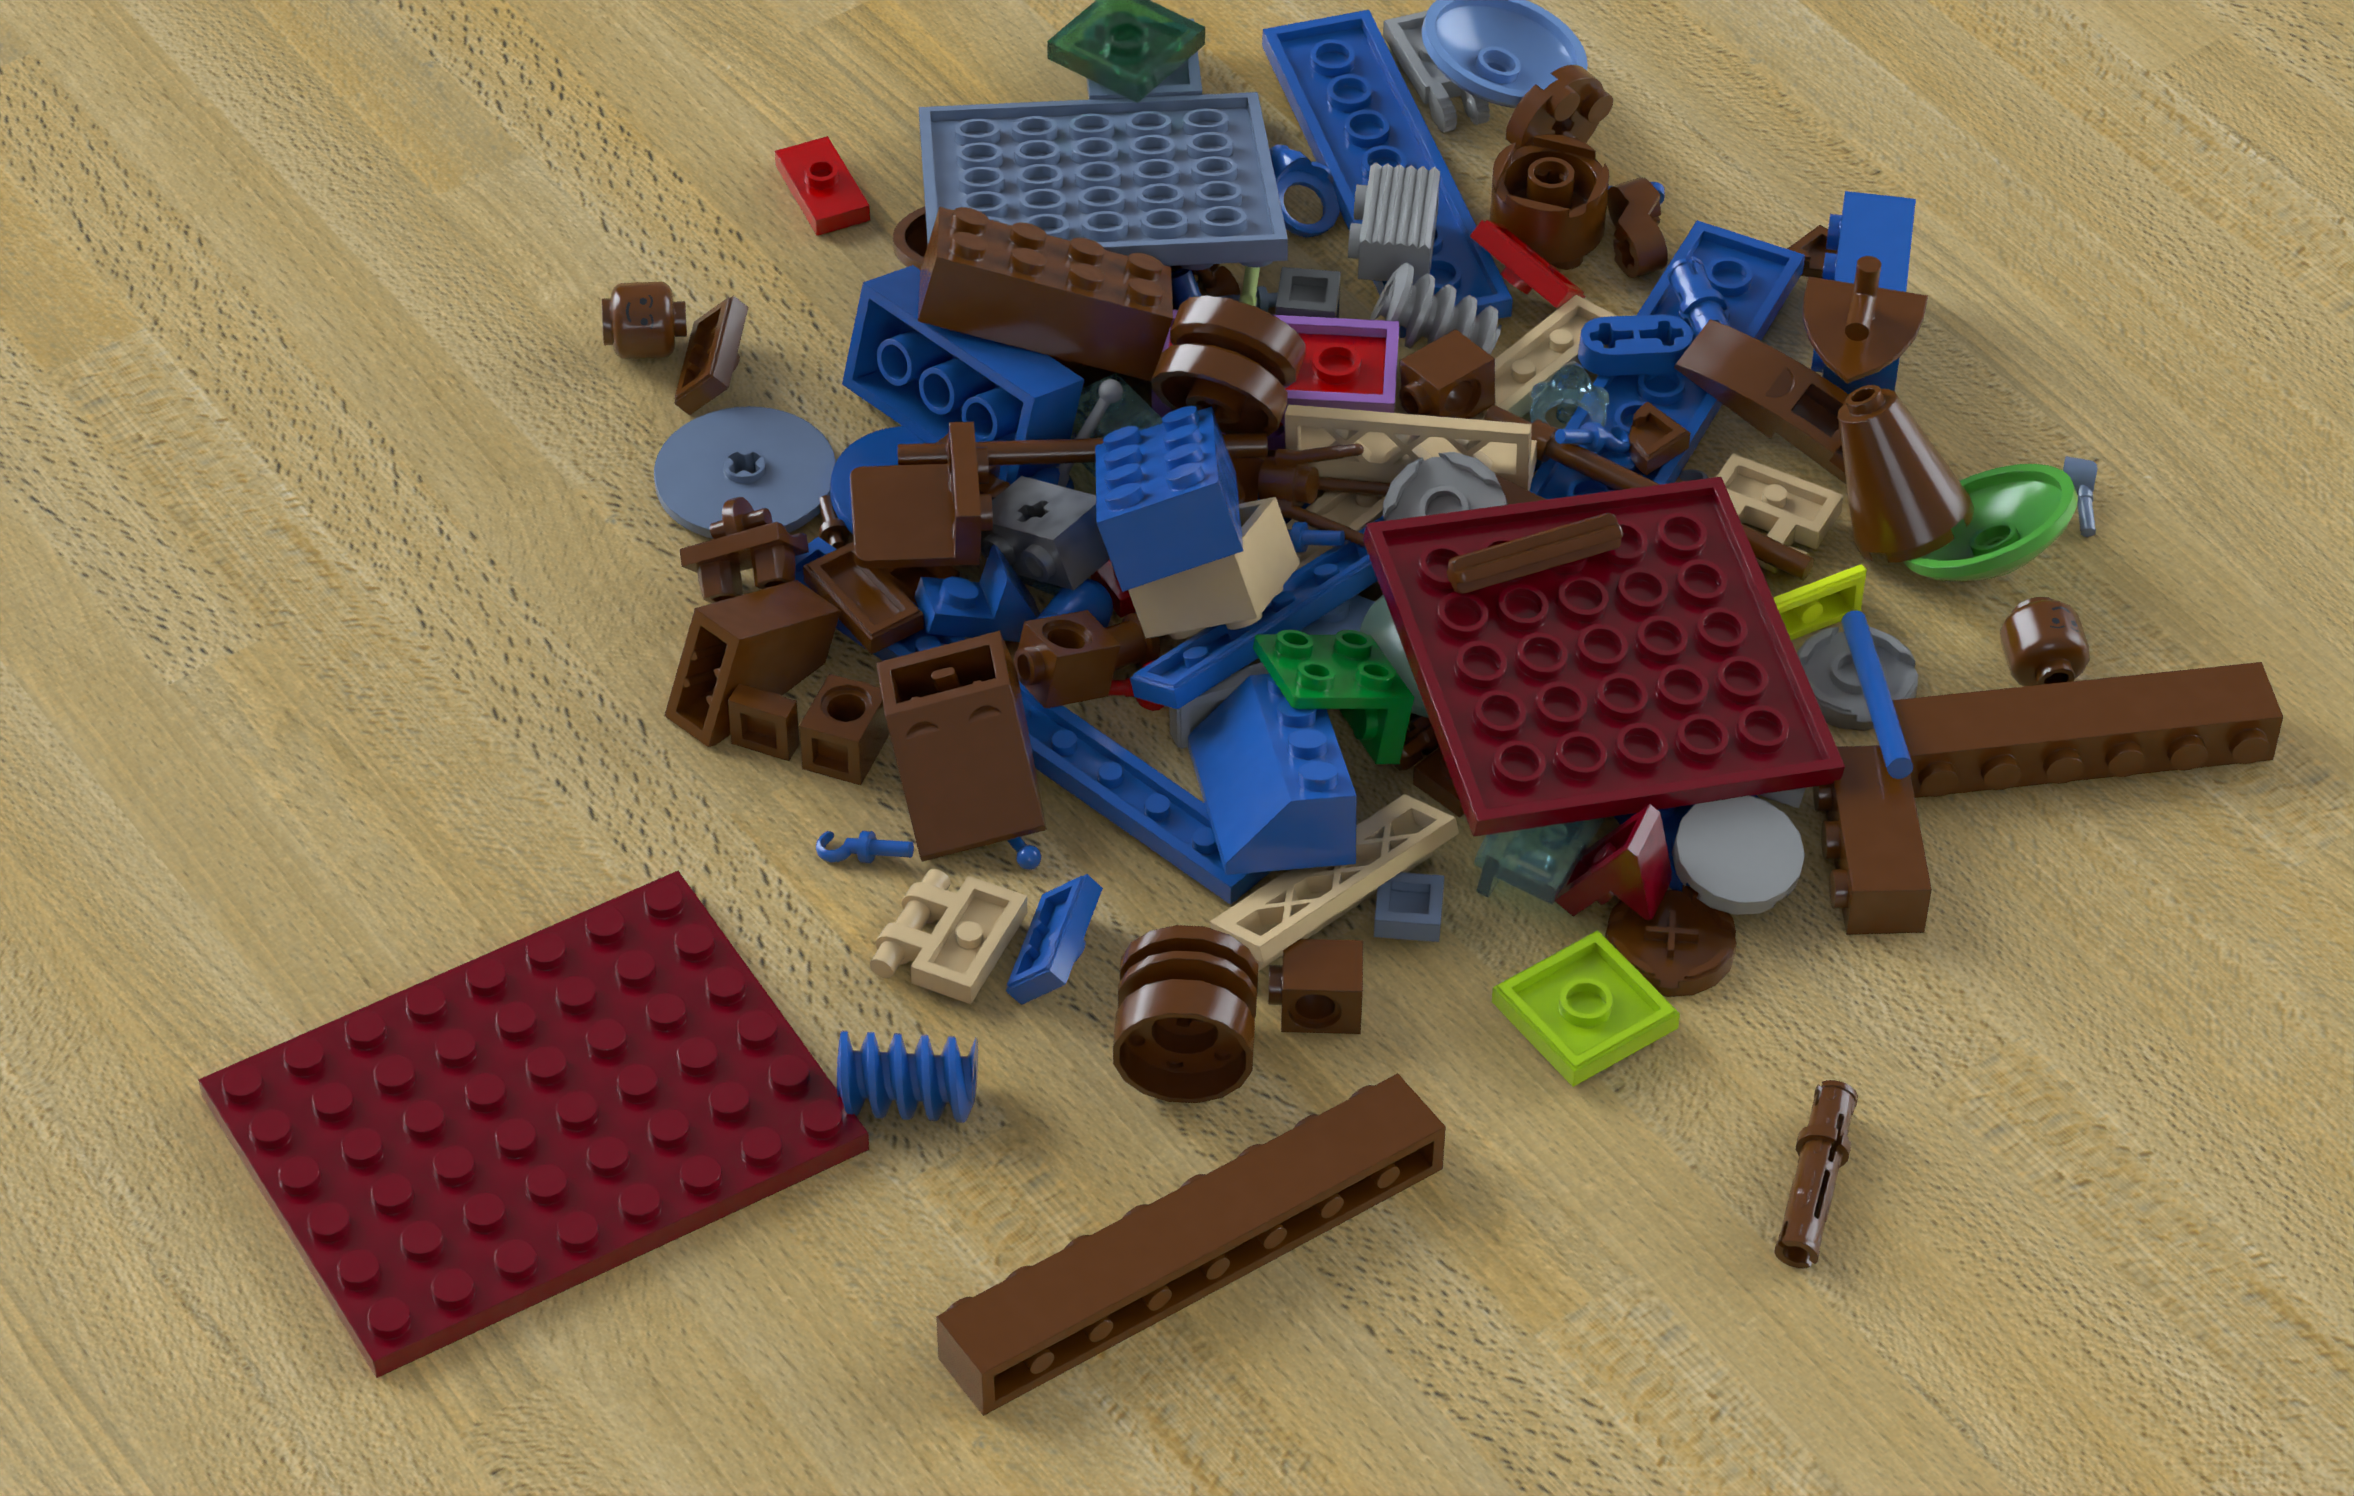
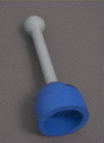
M1107 379L1099 386L1100 398L1075 439L1090 438L1109 405L1121 399L1123 388L1118 381ZM1074 463L1060 464L1058 467H1046L1037 470L1031 479L1075 490L1074 483L1069 475Z

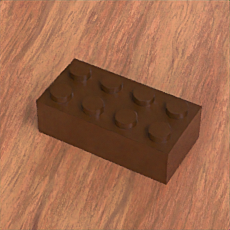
M939 207L920 272L918 322L1152 382L1153 374L1173 320L1171 267L1163 265L1161 261L1147 254L1132 253L1127 256L1107 251L1102 245L1090 239L1073 238L1069 241L1050 236L1043 229L1029 223L1019 222L1008 225L989 220L985 214L972 208L959 207L951 210Z

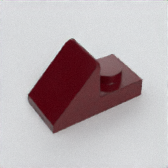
M1649 804L1577 855L1554 902L1574 917L1595 901L1603 905L1615 895L1645 920H1651L1672 879V870L1660 811Z

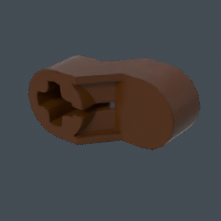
M1643 177L1612 186L1608 189V211L1616 228L1613 235L1616 238L1613 240L1614 261L1629 278H1636L1661 270L1666 267L1668 261L1666 241L1658 226L1661 221L1658 217L1661 216L1660 194Z

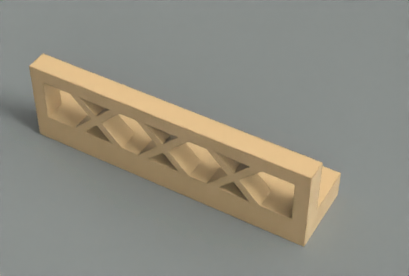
M1289 404L1285 413L1286 449L1298 451L1356 443L1364 447V452L1359 456L1308 463L1310 467L1317 468L1319 477L1391 483L1409 463L1422 457L1424 461L1431 457H1440L1439 453L1457 452L1477 458L1496 475L1530 491L1537 461V440H1531L1532 424Z
M1403 794L1356 825V864L1287 870L1209 921L1211 929L1229 934L1248 947L1258 963V971L1281 957L1283 950L1299 939H1308L1376 894L1379 886L1400 872L1407 873L1433 856V850L1459 834L1456 817Z

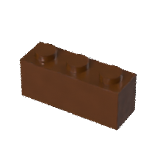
M1879 745L1837 746L1845 765L1842 778L1834 780L1833 784L1813 787L1816 812L1825 811L1827 821H1823L1821 829L1824 860H1834L1835 869L1830 872L1829 879L1831 906L1833 909L1842 908L1846 935L1924 933L1932 889L1911 775L1909 774L1901 779L1891 777L1888 774Z

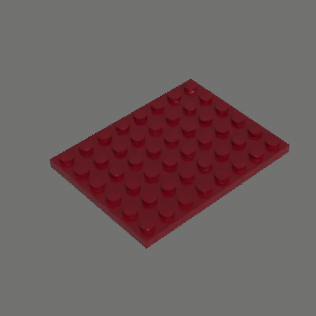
M679 871L668 874L198 1079L202 1098L376 1378L869 1150V1135L865 1127L855 1114H847L845 1112L842 1098L838 1097L836 1087Z

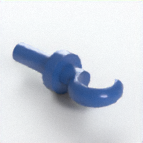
M1586 422L1580 429H1558L1555 433L1557 443L1580 444L1581 447L1592 452H1599L1604 446L1613 453L1622 454L1626 453L1631 445L1629 434L1618 425L1612 427L1611 433L1608 430H1604V427L1598 422Z
M1294 522L1292 529H1287L1296 553L1306 552L1308 545L1343 546L1345 542L1344 531L1309 530L1306 522Z
M831 831L823 833L816 842L818 856L822 860L831 863L843 861L851 854H857L858 860L861 863H872L875 856L911 858L914 853L913 842L877 840L876 834L873 831H862L858 838H846L844 844L835 850L825 849L826 845L834 838V833Z

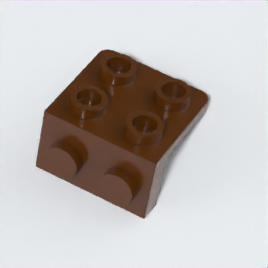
M949 422L948 464L861 466L851 471L850 493L854 560L859 567L876 569L980 565L981 531L993 530L991 493L980 494L979 484H989L988 448L976 447L974 422Z

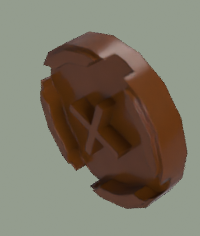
M1682 885V891L1667 890L1654 917L1649 921L1641 917L1622 900L1612 908L1608 919L1605 938L1665 997L1695 995L1716 986L1730 971L1736 953V928L1733 917L1730 913L1710 908L1697 899L1699 893L1689 886Z

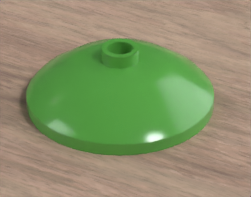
M2043 464L2004 466L1962 479L1960 483L1969 494L1974 506L1973 520L1967 527L1964 519L1951 529L1955 539L1946 546L1925 556L1903 561V563L1917 574L1940 581H1980L2007 575L2034 560L2057 540L2067 528L2078 502L2074 484L2064 471Z

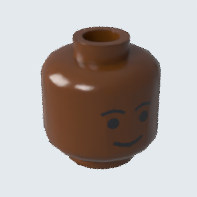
M665 282L620 283L613 288L611 298L602 299L604 346L613 345L616 355L621 359L669 357L675 349V337H687L685 301H673L672 289Z
M2049 597L2027 599L2019 603L2012 610L2000 629L2001 645L2010 673L2021 686L2072 682L2083 673L2090 661L2089 645L2079 615L2066 603Z

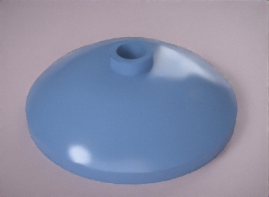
M1436 0L1429 7L1423 21L1422 39L1424 46L1432 61L1443 75L1467 93L1496 105L1516 108L1524 95L1535 84L1544 90L1551 83L1558 80L1551 72L1560 67L1578 65L1586 70L1588 67L1585 50L1573 31L1552 13L1527 0Z

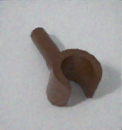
M1220 266L1213 271L1210 268L1194 270L1198 276L1196 282L1202 296L1240 295V288L1235 277L1225 266Z

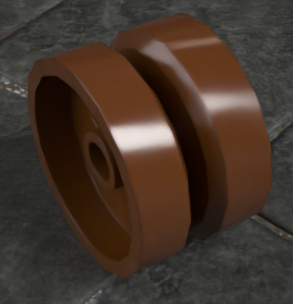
M1216 296L1189 297L1180 304L1170 330V340L1173 346H1170L1161 353L1153 374V392L1162 403L1173 411L1187 406H1195L1199 411L1212 406L1222 433H1267V436L1278 430L1288 403V392L1285 388L1297 379L1306 355L1305 342L1293 328L1281 319L1255 306L1230 298Z

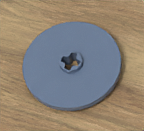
M733 407L702 415L675 431L663 444L657 455L654 466V482L659 502L667 514L678 524L696 534L712 538L710 524L722 520L724 503L736 497H744L749 501L754 511L763 508L769 509L772 515V523L779 522L783 524L787 532L790 533L802 527L820 513L819 498L824 495L830 496L831 474L836 460L832 447L826 437L804 419L772 408Z

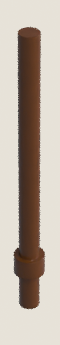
M1492 405L1488 409L1483 419L1487 421L1532 424L1531 440H1537L1538 460L1547 462L1549 459H1552L1614 490L1660 485L1577 444L1557 443L1555 433L1558 428L1539 419L1531 423L1496 405ZM1742 524L1757 559L1802 581L1807 578L1813 567L1814 558Z
M1267 433L1222 434L1230 458L1268 457ZM949 436L947 437V443L898 444V465L948 464ZM1103 438L976 442V447L988 448L989 466L1096 463L1095 446L1104 443Z

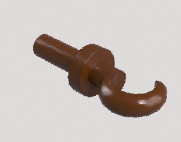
M824 495L819 498V509L823 524L819 527L818 534L825 542L839 549L845 546V541L849 538L850 531L843 520L838 519L830 496Z

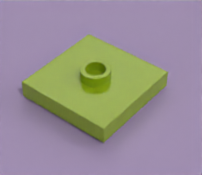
M1598 930L1499 983L1492 989V1003L1572 1087L1675 1031L1679 1027L1680 1013Z

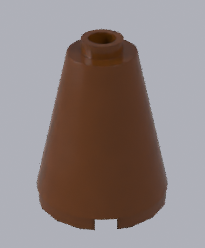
M1867 385L1854 390L1846 397V403L1839 409L1838 422L1853 538L1858 551L1866 560L1873 561L1871 553H1885L1888 563H1898L1925 556L1946 546L1955 539L1951 530L1955 525L1964 519L1967 527L1973 520L1974 506L1969 494L1893 390L1881 389L1877 385Z

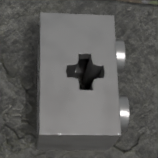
M1021 476L992 500L993 530L981 531V553L986 560L992 545H997L1017 575L1075 590L1110 560L1097 526L1096 495Z

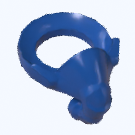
M1276 144L1269 150L1285 228L1295 235L1306 238L1322 235L1334 226L1340 213L1334 186L1329 180L1330 169L1318 162H1311L1300 151L1291 150L1287 145ZM1296 185L1305 186L1318 195L1323 205V215L1318 222L1304 224L1296 221L1289 215L1284 205V193L1289 187Z

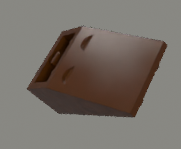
M1000 631L876 663L885 717L922 862L1047 830L1018 673Z

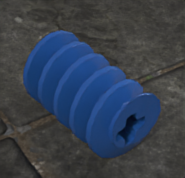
M841 1031L837 1057V1095L842 1098L847 1114L858 1116L866 1098H868L875 1118H884L892 1101L895 1100L902 1120H910L913 1118L919 1102L922 1101L929 1121H938L947 1103H950L954 1119L957 1123L967 1121L975 1102L977 1089L978 1040L976 1037L968 1056H961L955 1036H948L941 1055H934L928 1035H921L914 1053H907L902 1034L894 1033L887 1052H880L875 1032H867L859 1051L853 1050L848 1031Z

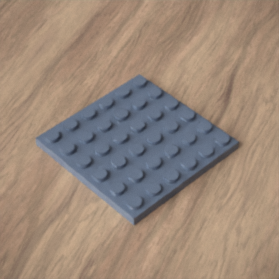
M1258 92L919 107L927 244L931 237L939 207L951 210L967 207L982 212L989 220L1008 225L1019 222L1029 223L1043 229L1047 235L1071 241L1073 238L1090 239L1102 245L1107 251L1127 256L1132 253L1147 254L1155 257L1165 266L1180 265L1189 270H1203L1210 268L1213 264L1240 263L1247 267H1264L1273 261H1288V238Z

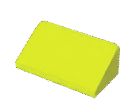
M1860 564L1773 597L1790 639L1794 640L1841 622L1843 616L1850 611H1861L1867 569Z

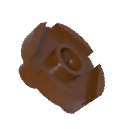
M1578 65L1560 67L1551 72L1558 80L1551 83L1544 90L1535 84L1524 95L1508 122L1505 139L1511 144L1516 142V149L1532 145L1533 136L1544 134L1567 136L1587 143L1599 122L1611 111L1613 106L1612 96L1604 90L1602 83L1583 67Z

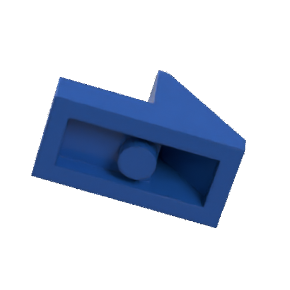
M992 545L980 582H971L961 577H948L946 579L921 577L914 596L918 608L924 615V624L928 634L973 638L1000 631L1004 641L1020 642L1024 621L1035 620L1040 615L1033 596L997 545Z

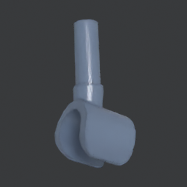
M2066 456L2063 471L2071 478L2078 495L2077 506L2081 535L2091 537L2096 533L2092 503L2094 501L2093 491L2098 469L2097 464L2091 460Z

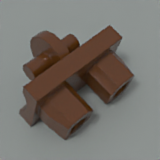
M744 497L732 498L724 503L722 520L710 524V533L713 540L680 549L682 567L698 573L703 600L710 603L744 595L741 571L753 568L755 587L759 589H766L794 581L795 556L809 553L806 534L802 532L794 535L789 534L783 524L779 522L772 523V515L769 509L763 508L754 511L749 501Z

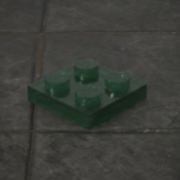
M1095 0L1047 41V59L1138 103L1205 45V26L1150 0Z

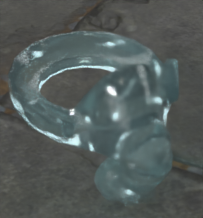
M1575 361L1566 363L1555 373L1551 381L1539 382L1533 386L1530 395L1533 398L1530 408L1531 423L1536 419L1547 423L1545 420L1546 412L1552 407L1559 405L1556 410V417L1563 424H1568L1579 406L1588 412L1591 416V422H1598L1603 427L1605 426L1609 394L1603 387L1592 384L1589 375L1579 363Z

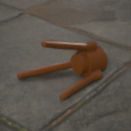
M1358 443L1298 451L1278 448L1275 456L1266 457L1261 465L1258 478V494L1260 500L1276 497L1283 518L1306 522L1308 526L1318 530L1344 531L1345 540L1365 546L1363 533L1301 507L1304 503L1312 504L1317 497L1318 490L1386 497L1391 483L1319 477L1317 468L1308 465V463L1359 456L1364 452V447Z

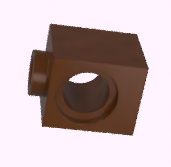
M1457 329L1400 360L1401 389L1399 397L1401 406L1408 414L1470 419L1495 405V358Z
M1088 610L1024 621L1018 650L1014 655V665L1017 669L1020 683L1025 686L1045 709L1108 697L1121 645Z
M833 674L827 676L799 725L802 769L862 785L890 735L880 687Z
M1299 939L1283 950V965H1269L1268 1005H1282L1281 1032L1361 1034L1363 940Z

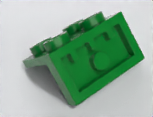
M1282 630L1277 634L1255 635L1253 650L1292 708L1339 709L1352 728L1355 737L1360 740L1375 764H1400L1415 697L1371 635L1356 630H1341L1336 635H1308L1298 630Z

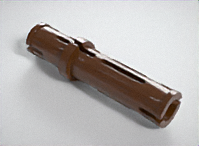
M1826 1080L1822 1082V1086H1816L1809 1123L1798 1134L1795 1149L1799 1156L1798 1166L1790 1190L1782 1229L1774 1250L1776 1257L1782 1263L1791 1267L1809 1268L1812 1263L1816 1264L1818 1262L1822 1235L1831 1207L1838 1171L1849 1159L1852 1144L1848 1133L1852 1115L1857 1106L1858 1094L1854 1088L1841 1081Z

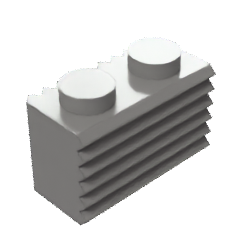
M1376 162L1370 166L1368 185H1356L1354 219L1363 221L1362 224L1351 223L1348 258L1359 259L1358 279L1388 281L1391 275L1406 262L1414 267L1412 284L1423 275L1430 274L1439 203L1440 171L1434 167L1428 171L1422 166L1417 170L1411 165L1405 169L1400 164L1393 168L1389 163L1382 167Z

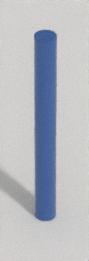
M1850 611L1843 616L1841 623L1888 774L1896 779L1905 778L1912 772L1913 764L1865 614L1861 611Z

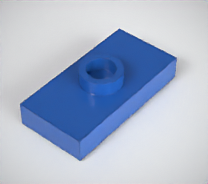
M1088 874L1077 877L1042 894L1006 985V992L1021 1005L1066 985L1074 963L1083 953L1086 945L1084 936L1103 889Z

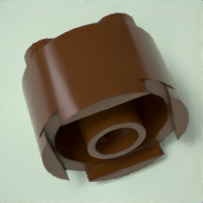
M1553 134L1533 136L1532 145L1516 149L1515 142L1505 147L1498 154L1493 165L1490 221L1504 225L1554 267L1562 270L1574 269L1582 264L1583 257L1593 251L1603 238L1607 210L1609 169L1606 163L1602 166L1595 159L1596 151L1591 146L1575 138Z

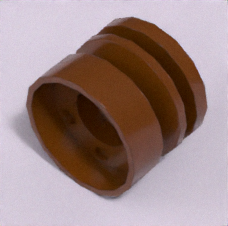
M1174 925L1151 930L1130 943L1120 960L1118 1010L1115 1018L1113 1065L1126 1083L1142 1094L1167 1102L1200 1103L1223 1098L1242 1087L1253 1071L1259 965L1248 947L1229 934L1205 926Z

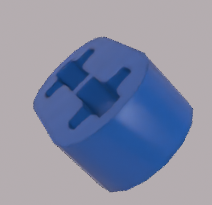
M1658 314L1594 318L1585 323L1581 329L1578 360L1589 372L1603 376L1677 372L1674 366L1691 345L1693 332L1689 324L1673 315Z

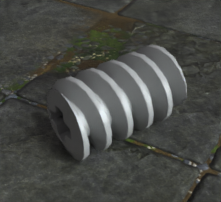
M1407 262L1402 264L1391 275L1374 307L1370 320H1376L1382 315L1385 317V321H1399V328L1401 326L1407 328L1404 346L1409 349L1421 337L1428 339V345L1457 329L1491 355L1502 327L1501 324L1497 327L1498 310L1490 305L1476 316L1477 299L1471 295L1464 297L1455 306L1456 289L1450 284L1443 286L1433 295L1435 278L1427 273L1412 284L1414 267Z

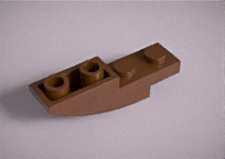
M1710 319L1675 364L1674 368L1769 439L1776 432L1846 484L1838 411L1846 403L1845 399L1849 394L1777 349L1743 332Z

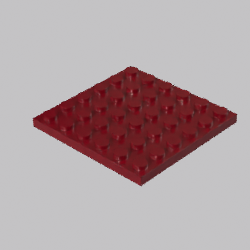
M1722 477L1366 523L1363 537L1365 547L1473 837L1638 813L1649 804L1659 810L1833 784L1834 780L1842 778L1845 765ZM1601 514H1614L1618 524L1623 529L1621 546L1618 549L1465 594L1456 593L1447 578L1446 571L1448 570V563L1451 558Z

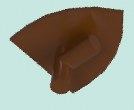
M1863 256L1858 259L1854 284L1808 277L1804 294L1803 323L1809 341L1824 364L1847 384L1879 372L1898 359L1908 349L1918 335L1924 320L1928 295L1878 288L1881 262L1873 256Z

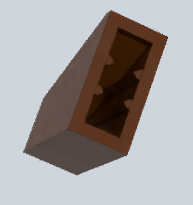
M798 580L695 608L664 716L707 747L717 745L731 734L728 699L738 683L763 691L775 692L781 696L826 663L841 610Z

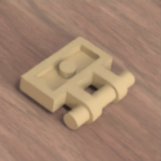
M1733 453L1716 476L1722 477L1741 524L1747 523L1768 531V537L1791 547L1793 542H1797L1816 550L1842 511L1843 494ZM1791 547V548H1793V549H1795V550H1797V551H1799V552H1801V553L1806 554V555L1809 556V553H1807V552H1805V551H1802V550H1799V549H1797V548ZM1757 559L1760 568L1773 573L1779 571V569Z
M930 869L922 882H916L911 885L901 903L903 911L897 921L887 924L880 933L875 944L877 952L870 961V968L876 975L882 978H891L899 965L913 961L911 965V984L972 1004L1027 915V896L971 876H967L958 892L954 893L947 890L951 883L950 878L938 869ZM935 920L939 921L931 934L921 931L925 924L933 923Z

